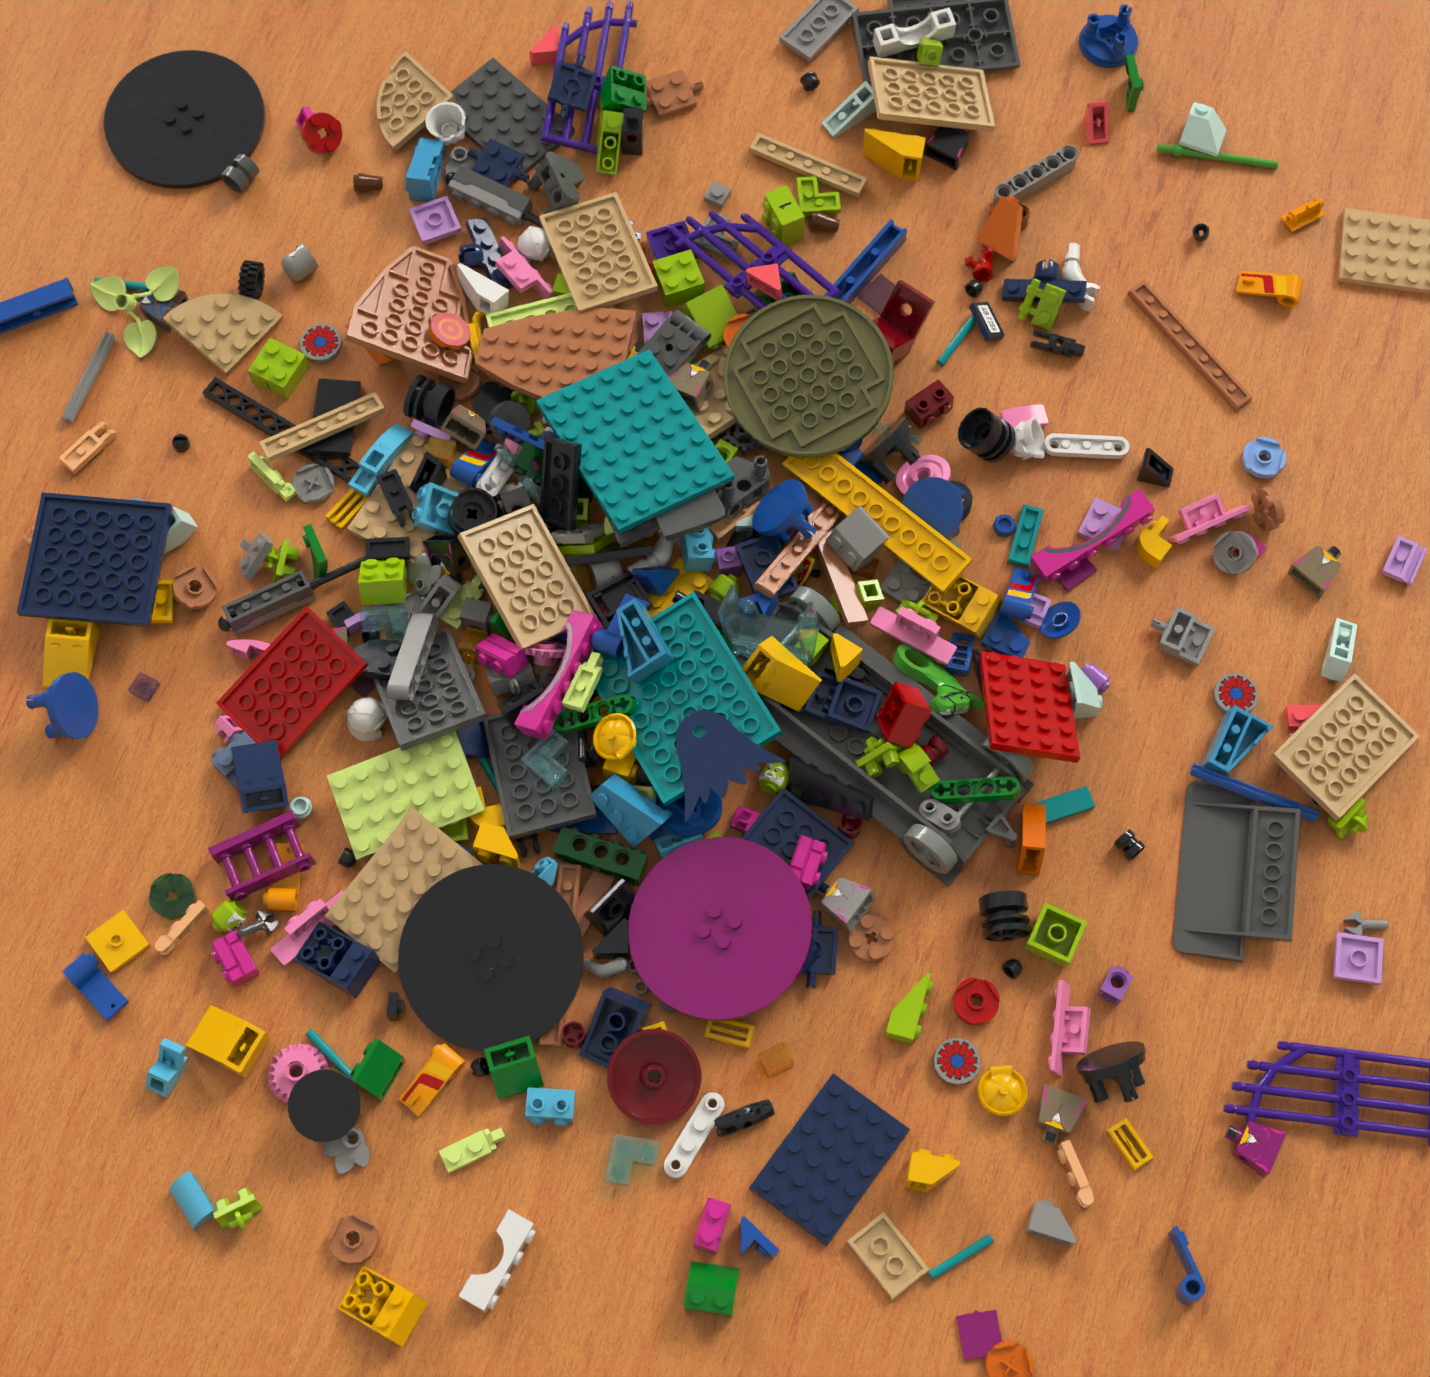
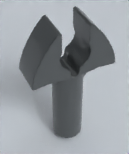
M258 911L255 916L258 921L238 929L237 933L242 938L259 930H264L267 936H269L278 925L279 919L273 923L264 922L271 919L274 912Z

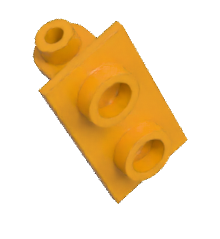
M1315 198L1282 215L1280 218L1290 231L1294 232L1326 215L1322 210L1324 201L1321 198Z

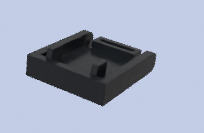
M631 571L585 594L588 603L606 630L625 594L649 602L647 611L653 608V604L649 601V597L636 578L633 579L634 575ZM604 602L610 613L604 616L597 604Z

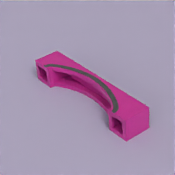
M1139 489L1124 498L1120 506L1122 510L1105 530L1095 537L1070 547L1051 548L1048 545L1032 555L1030 564L1042 581L1046 583L1049 580L1051 582L1057 580L1062 576V572L1067 569L1069 571L1075 569L1080 565V561L1085 558H1093L1098 554L1099 549L1104 546L1105 548L1112 546L1120 536L1126 537L1130 535L1136 526L1140 524L1144 526L1153 519L1155 508L1142 490Z
M572 610L563 627L567 633V645L562 663L555 677L537 699L528 706H523L514 723L524 735L546 740L548 734L552 731L553 724L563 709L562 701L579 665H583L591 654L593 647L591 643L592 637L595 632H598L603 627L595 615Z

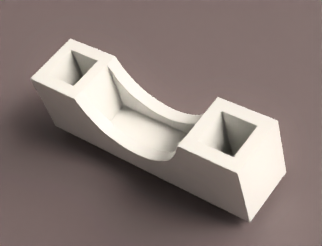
M950 7L931 12L926 19L911 27L899 28L894 24L875 28L873 44L878 57L882 58L917 48L920 37L940 41L954 37L956 22Z
M508 1209L496 1230L504 1245L501 1262L489 1273L482 1275L471 1274L459 1294L462 1300L485 1313L488 1309L492 1310L499 1299V1296H497L498 1291L501 1287L505 1288L512 1276L509 1274L513 1265L518 1266L524 1255L521 1252L526 1243L529 1245L536 1234L534 1223Z

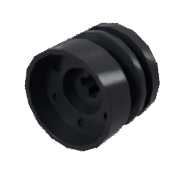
M421 374L418 375L411 383L406 394L403 408L404 415L409 418L413 417L418 421L424 419V423L438 429L441 428L452 411L456 395L455 388L442 382L436 385L435 380L428 379Z
M979 407L970 411L961 421L958 429V440L965 449L987 462L994 463L1002 460L1012 449L1015 442V430L1010 423L998 417L995 413L987 408Z
M476 487L467 488L459 492L454 498L447 515L448 525L453 533L460 534L492 521L497 516V505L492 495L487 491ZM468 514H469V515L474 514L475 517H474V519H473V518L468 519V518H467V515H468Z
M1014 890L998 891L979 898L980 915L987 918L981 923L982 928L985 929L983 930V938L985 940L1007 942L1025 938L1031 934V926L1028 925L1030 917L1023 915V913L1028 911L1027 894L1025 892Z

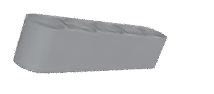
M1072 145L1063 146L1000 183L995 189L993 205H997L1001 196L1008 198L1011 195L1021 201L1072 171L1076 166L1078 158L1077 148Z
M412 614L388 682L387 695L390 700L412 701L414 699L437 632L438 618L436 614Z

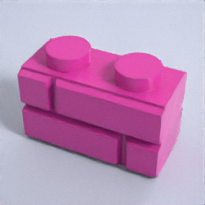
M492 633L486 640L476 645L479 663L482 666L487 665L493 668L497 674L502 673L511 678L518 670L523 669L528 664L525 649L521 650L516 644L495 633Z
M800 835L789 867L799 878L804 890L810 891L812 885L817 886L821 873L817 872L819 864L824 865L828 852L824 851L825 843Z
M237 930L212 942L214 950L211 951V954L217 964L222 963L224 970L221 973L227 984L232 982L235 987H238L260 974Z
M708 1197L693 1248L714 1255L717 1254L731 1204Z

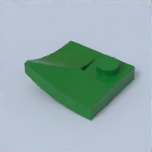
M1126 54L1125 68L1128 75L1126 83L1127 112L1135 111L1140 91L1143 90L1144 86L1143 79L1139 78L1134 54Z
M309 524L303 527L306 535H303L302 538L306 547L311 549L315 579L327 573L328 562L312 525Z

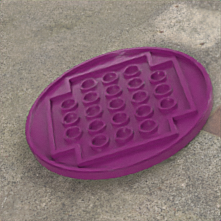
M706 838L691 842L674 850L657 863L647 874L631 906L628 924L629 947L634 965L647 987L666 1005L678 1012L698 1019L712 1021L734 1020L757 1013L778 1000L795 982L807 960L811 946L812 913L809 900L799 878L789 865L774 852L757 843L740 838Z

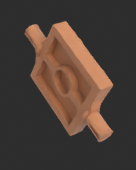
M683 70L646 81V89L649 97L646 98V107L651 105L656 110L659 119L694 108L697 102L693 91L703 89V83L700 80L690 84Z

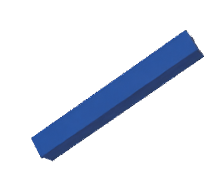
M890 219L833 284L841 291V294L836 299L851 304L906 241L907 229L899 228Z
M65 278L0 302V334L77 306L78 303L69 279Z

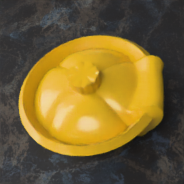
M620 713L604 717L597 724L593 734V745L596 752L607 760L619 759L622 761L629 756L633 748L636 747V728L633 721L628 716Z
M1012 1065L990 1067V1070L979 1081L978 1096L980 1102L992 1114L998 1116L1013 1115L1024 1106L1027 1100L1028 1090L1026 1082L1017 1071L1013 1070Z

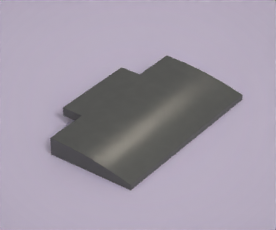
M887 0L888 9L852 13L851 22L863 83L867 81L871 84L868 68L869 57H878L873 44L875 28L894 24L899 28L911 27L922 22L931 12L950 7L956 22L954 37L940 41L943 45L940 65L983 70V72L1020 68L1008 0ZM918 47L882 58L919 62L916 58Z

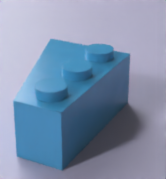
M426 138L419 139L418 145L414 148V155L405 177L406 192H409L410 200L420 202L435 200L446 155L444 141Z
M633 598L616 610L625 649L623 650L624 657L627 660L628 678L638 683L674 660L673 655L643 603Z
M1234 705L1225 712L1201 765L1226 775L1274 726Z
M614 773L592 792L589 797L634 848L661 826L673 812L668 809L666 811L655 804V800L650 797L647 799L637 792L638 789Z

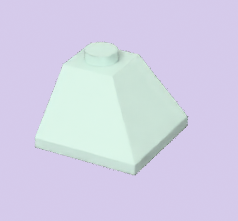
M1194 102L1178 145L1217 157L1227 129L1212 107Z
M1069 662L1065 674L1068 677L1074 719L1097 716L1100 709L1103 708L1102 696L1098 695L1096 686L1077 664Z

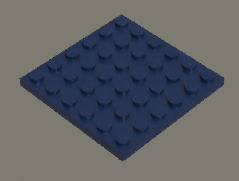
M42 492L17 614L24 617L150 627L173 507L171 503Z

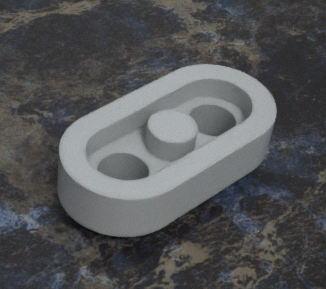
M927 799L920 804V815L938 830L946 834H952L960 829V816L950 807L936 799Z

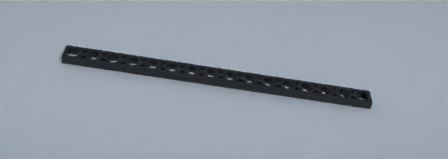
M216 377L202 392L206 398L269 436L278 434L280 429H290L296 426ZM219 386L223 389L224 394L214 395L212 391ZM239 398L241 404L230 405L229 399ZM255 408L257 409V414L247 415L245 409ZM263 419H274V424L263 425ZM308 446L296 451L312 462L319 464V466L327 467L332 474L347 483L353 478L348 476L347 471L360 468L359 463L348 456H315L308 453ZM340 459L343 465L333 467L330 460Z

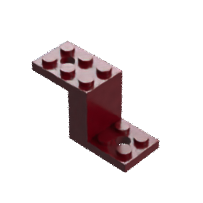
M902 280L897 282L880 317L872 320L888 343L893 363L909 354L935 303L934 300ZM904 304L910 305L912 309L910 315L904 312Z

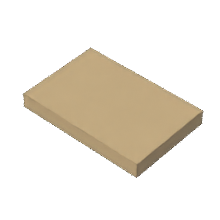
M882 1212L846 1242L891 1301L930 1270L885 1212Z

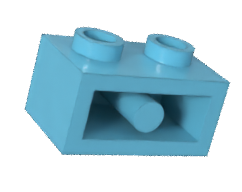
M706 527L679 537L685 571H711L713 562H716V550L712 549L713 534L709 533V528Z
M527 1087L526 1120H530V1123L535 1125H544V1121L554 1122L556 1126H568V1123H574L575 1090Z

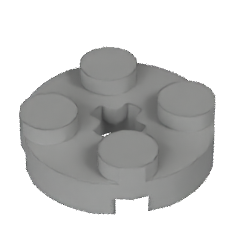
M1242 531L1223 533L1217 538L1213 547L1215 548L1213 555L1215 564L1223 572L1231 574L1248 571L1254 565L1259 554L1253 538ZM1232 547L1239 549L1238 557H1231Z

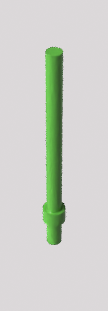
M1174 144V146L1157 145V152L1169 153L1175 157H1181L1182 155L1277 169L1278 161L1226 153H1218L1216 157L1191 148H1185L1178 144Z

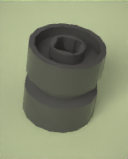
M239 154L232 161V166H228L221 174V179L230 189L237 193H242L249 184L248 180L252 181L259 173V168L249 157Z

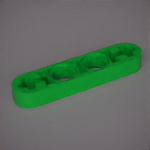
M618 695L588 704L584 712L589 713V718L584 723L580 722L582 712L572 709L562 711L558 714L553 727L562 734L580 731L597 726L604 718L600 715V711L604 706H609L610 708L608 715L620 713L629 717L635 713L637 703L629 695ZM625 701L629 703V705L626 706V710L621 708L625 705ZM564 719L568 720L569 722H566L564 727L560 725L564 722Z
M1014 777L938 781L931 787L932 799H936L943 804L1013 800L1021 792L1019 781ZM989 785L993 787V791L990 794H984L981 792V788ZM997 785H1000V793H998ZM1008 785L1013 787L1011 792L1007 790ZM961 787H968L970 793L963 796L958 793V790ZM951 788L954 790V796L951 795ZM940 789H944L943 796L938 794Z

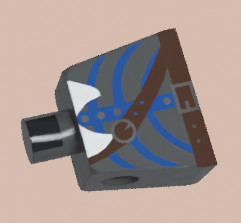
M139 289L136 294L145 293L146 291ZM178 290L174 298L169 301H159L154 297V294L137 298L136 301L141 302L140 309L144 317L165 332L170 333L172 328L163 321V317L172 309L188 301L186 292Z

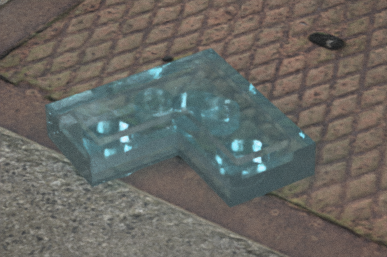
M405 605L360 608L362 632L385 630L386 640L403 642L407 631Z
M552 729L546 740H540L521 758V762L554 790L569 775L568 770L555 760L569 746V743Z
M613 1134L605 1182L629 1186L633 1163L656 1167L660 1141Z

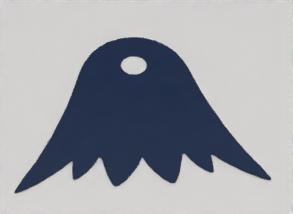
M700 710L689 714L680 723L676 733V747L681 764L685 792V822L691 816L699 797H701L704 804L707 803L710 788L717 795L724 798L727 793L728 779L738 784H747L744 768L760 771L756 762L781 763L785 762V760L755 744L737 730L727 719L714 711ZM697 725L706 727V734L703 737L698 738L694 736L693 730Z

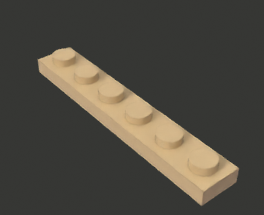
M759 132L749 147V152L807 177L817 176V181L859 198L867 183V178Z
M373 392L259 442V445L268 462H271L385 412V407L376 392Z

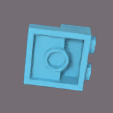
M431 482L420 487L417 493V499L420 500L419 505L415 507L412 513V519L415 520L413 526L431 533L437 531L442 534H455L448 525L447 515L458 493Z

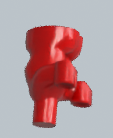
M988 246V248L982 249L977 261H973L972 256L965 258V266L974 268L973 277L980 280V282H988L993 278V248Z

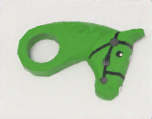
M906 644L898 646L893 654L894 664L906 676L936 691L937 696L929 703L934 711L941 715L967 713L974 708L985 711L984 701L964 689L940 663ZM907 658H909V659L915 661V662L918 663L921 667H919V666H917V665H914V664H913L912 662H910Z

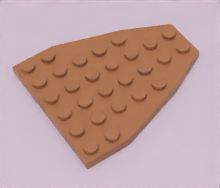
M412 245L385 267L355 303L345 340L466 384L473 358L470 341L462 349L450 350L449 347L445 346L443 348L439 346L429 335V324L438 313H453L462 318L467 324H470L465 297L452 260Z
M596 307L579 313L576 309L530 316L485 328L475 361L476 368L515 391L535 399H540L626 360L636 322V311Z

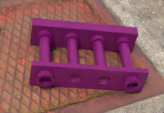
M293 810L208 848L211 857L217 864L222 862L232 885V888L225 890V894L231 901L244 900L249 894L295 873L305 872L316 864L310 852L304 854L294 831L301 824ZM286 834L295 859L284 864L274 843L275 837ZM262 843H265L274 865L273 869L265 873H261L253 852V848ZM244 853L253 878L243 883H240L232 862L233 856Z

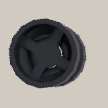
M1131 829L1123 833L1114 842L1118 849L1123 850L1124 856L1129 861L1146 847L1142 841H1138L1135 838V834Z

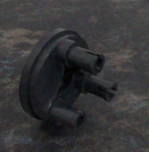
M906 416L884 431L858 458L861 464H865L871 471H874L885 484H888L896 476L884 463V459L894 451L899 452L910 466L921 457L918 455L919 451L907 439L906 433L910 430L911 425L909 424L910 420Z
M1138 1041L1122 1042L1098 1049L1078 1061L1076 1064L1077 1071L1082 1075L1085 1083L1089 1084L1094 1102H1102L1108 1099V1094L1102 1080L1109 1078L1114 1079L1119 1084L1124 1102H1132V1097L1134 1100L1139 1098L1135 1087L1145 1083L1139 1066L1146 1059V1049L1144 1044Z
M319 1069L303 1076L292 1088L288 1100V1114L293 1126L302 1136L316 1142H331L346 1135L356 1124L361 1110L360 1095L355 1084L343 1073L331 1069Z

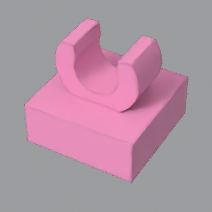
M228 715L219 716L215 722L219 726L215 734L222 735L224 732L226 733V737L223 740L224 743L229 742L235 733L241 734L244 732Z

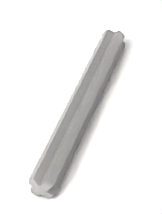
M105 332L61 416L65 422L72 423L116 340L112 333Z

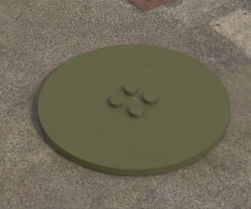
M812 294L791 296L775 301L752 315L734 336L726 354L723 370L726 400L739 426L747 435L763 447L782 455L797 458L829 456L848 449L861 441L875 428L884 415L891 399L894 382L891 351L878 326L864 312L843 300Z

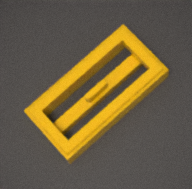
M350 489L325 517L343 531L355 518L369 497ZM359 499H362V501L346 516V518L341 523H339L341 518L352 509V507L357 503V501Z
M708 1020L704 1038L749 1050L755 1028L754 1025L735 1020L714 1021L748 1030V1034L712 1025L713 1021ZM710 1030L746 1039V1042L710 1033Z
M1127 1118L1106 1130L1107 1135L1133 1172L1154 1158ZM1124 1125V1127L1131 1135L1135 1143L1143 1152V1154L1145 1155L1144 1159H1142L1138 1151L1135 1149L1131 1141L1128 1139L1124 1131L1121 1129V1126ZM1115 1130L1117 1131L1121 1139L1124 1141L1128 1149L1131 1151L1135 1159L1138 1161V1163H1135L1131 1155L1128 1153L1124 1145L1121 1143L1117 1135L1114 1133Z

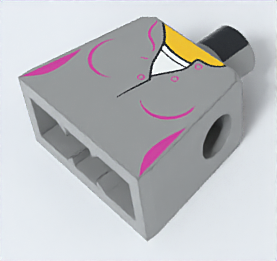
M838 878L833 886L823 882L817 891L820 896L824 897L821 904L826 913L850 933L853 932L862 916L867 913L876 900L871 888L844 878Z

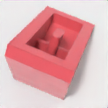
M556 25L530 50V59L533 65L555 63L559 44V31Z
M1108 101L1087 103L1083 121L1089 144L1109 142Z
M778 263L751 267L746 270L747 283L776 301L783 299Z

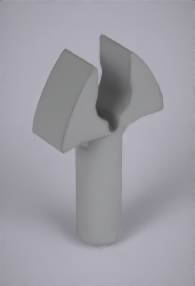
M1360 911L1352 913L1343 921H1352L1358 925L1355 928L1346 927L1344 929L1348 934L1362 935L1364 929H1388L1389 927L1387 920L1362 919Z

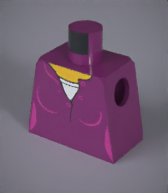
M1248 1121L1242 1130L1229 1125L1224 1138L1236 1143L1232 1152L1235 1158L1260 1176L1265 1177L1270 1173L1287 1133Z

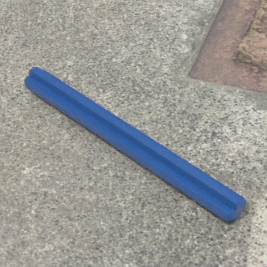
M1194 763L1191 767L1190 775L1272 807L1301 809L1300 818L1315 822L1319 817V811L1312 807Z

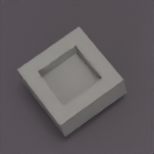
M713 181L704 196V201L722 209L731 195V189Z

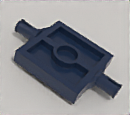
M581 53L577 55L575 64H568L559 60L547 100L559 103L562 106L559 117L562 118L565 111L563 119H567L569 109L586 112L597 77V73L583 67L586 56L583 54L580 61Z
M489 139L484 150L481 152L470 148L467 156L476 159L472 171L506 187H509L516 178L524 183H527V180H529V175L520 171L521 165L526 158L525 155L495 140Z
M817 910L812 911L811 946L807 960L801 972L807 974L806 988H810L812 980L811 989L816 988V975H835L839 928L822 925V911L819 910L817 919Z

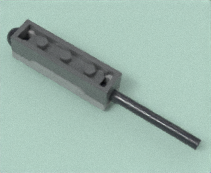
M461 165L456 173L450 172L446 175L445 182L455 199L460 201L463 199L474 208H482L491 216H499L513 226L516 224L522 227L525 221H530L542 227L539 217L530 213L533 208L531 198Z
M366 556L311 581H308L303 570H300L221 607L227 619L221 616L218 620V626L224 632H229L230 628H232L235 636L307 604L315 600L313 590L360 568L361 561H366Z

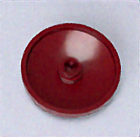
M645 1029L628 1036L614 1050L607 1068V1086L612 1100L627 1117L643 1124H665L681 1117L695 1102L701 1086V1067L696 1053L682 1037L663 1029Z

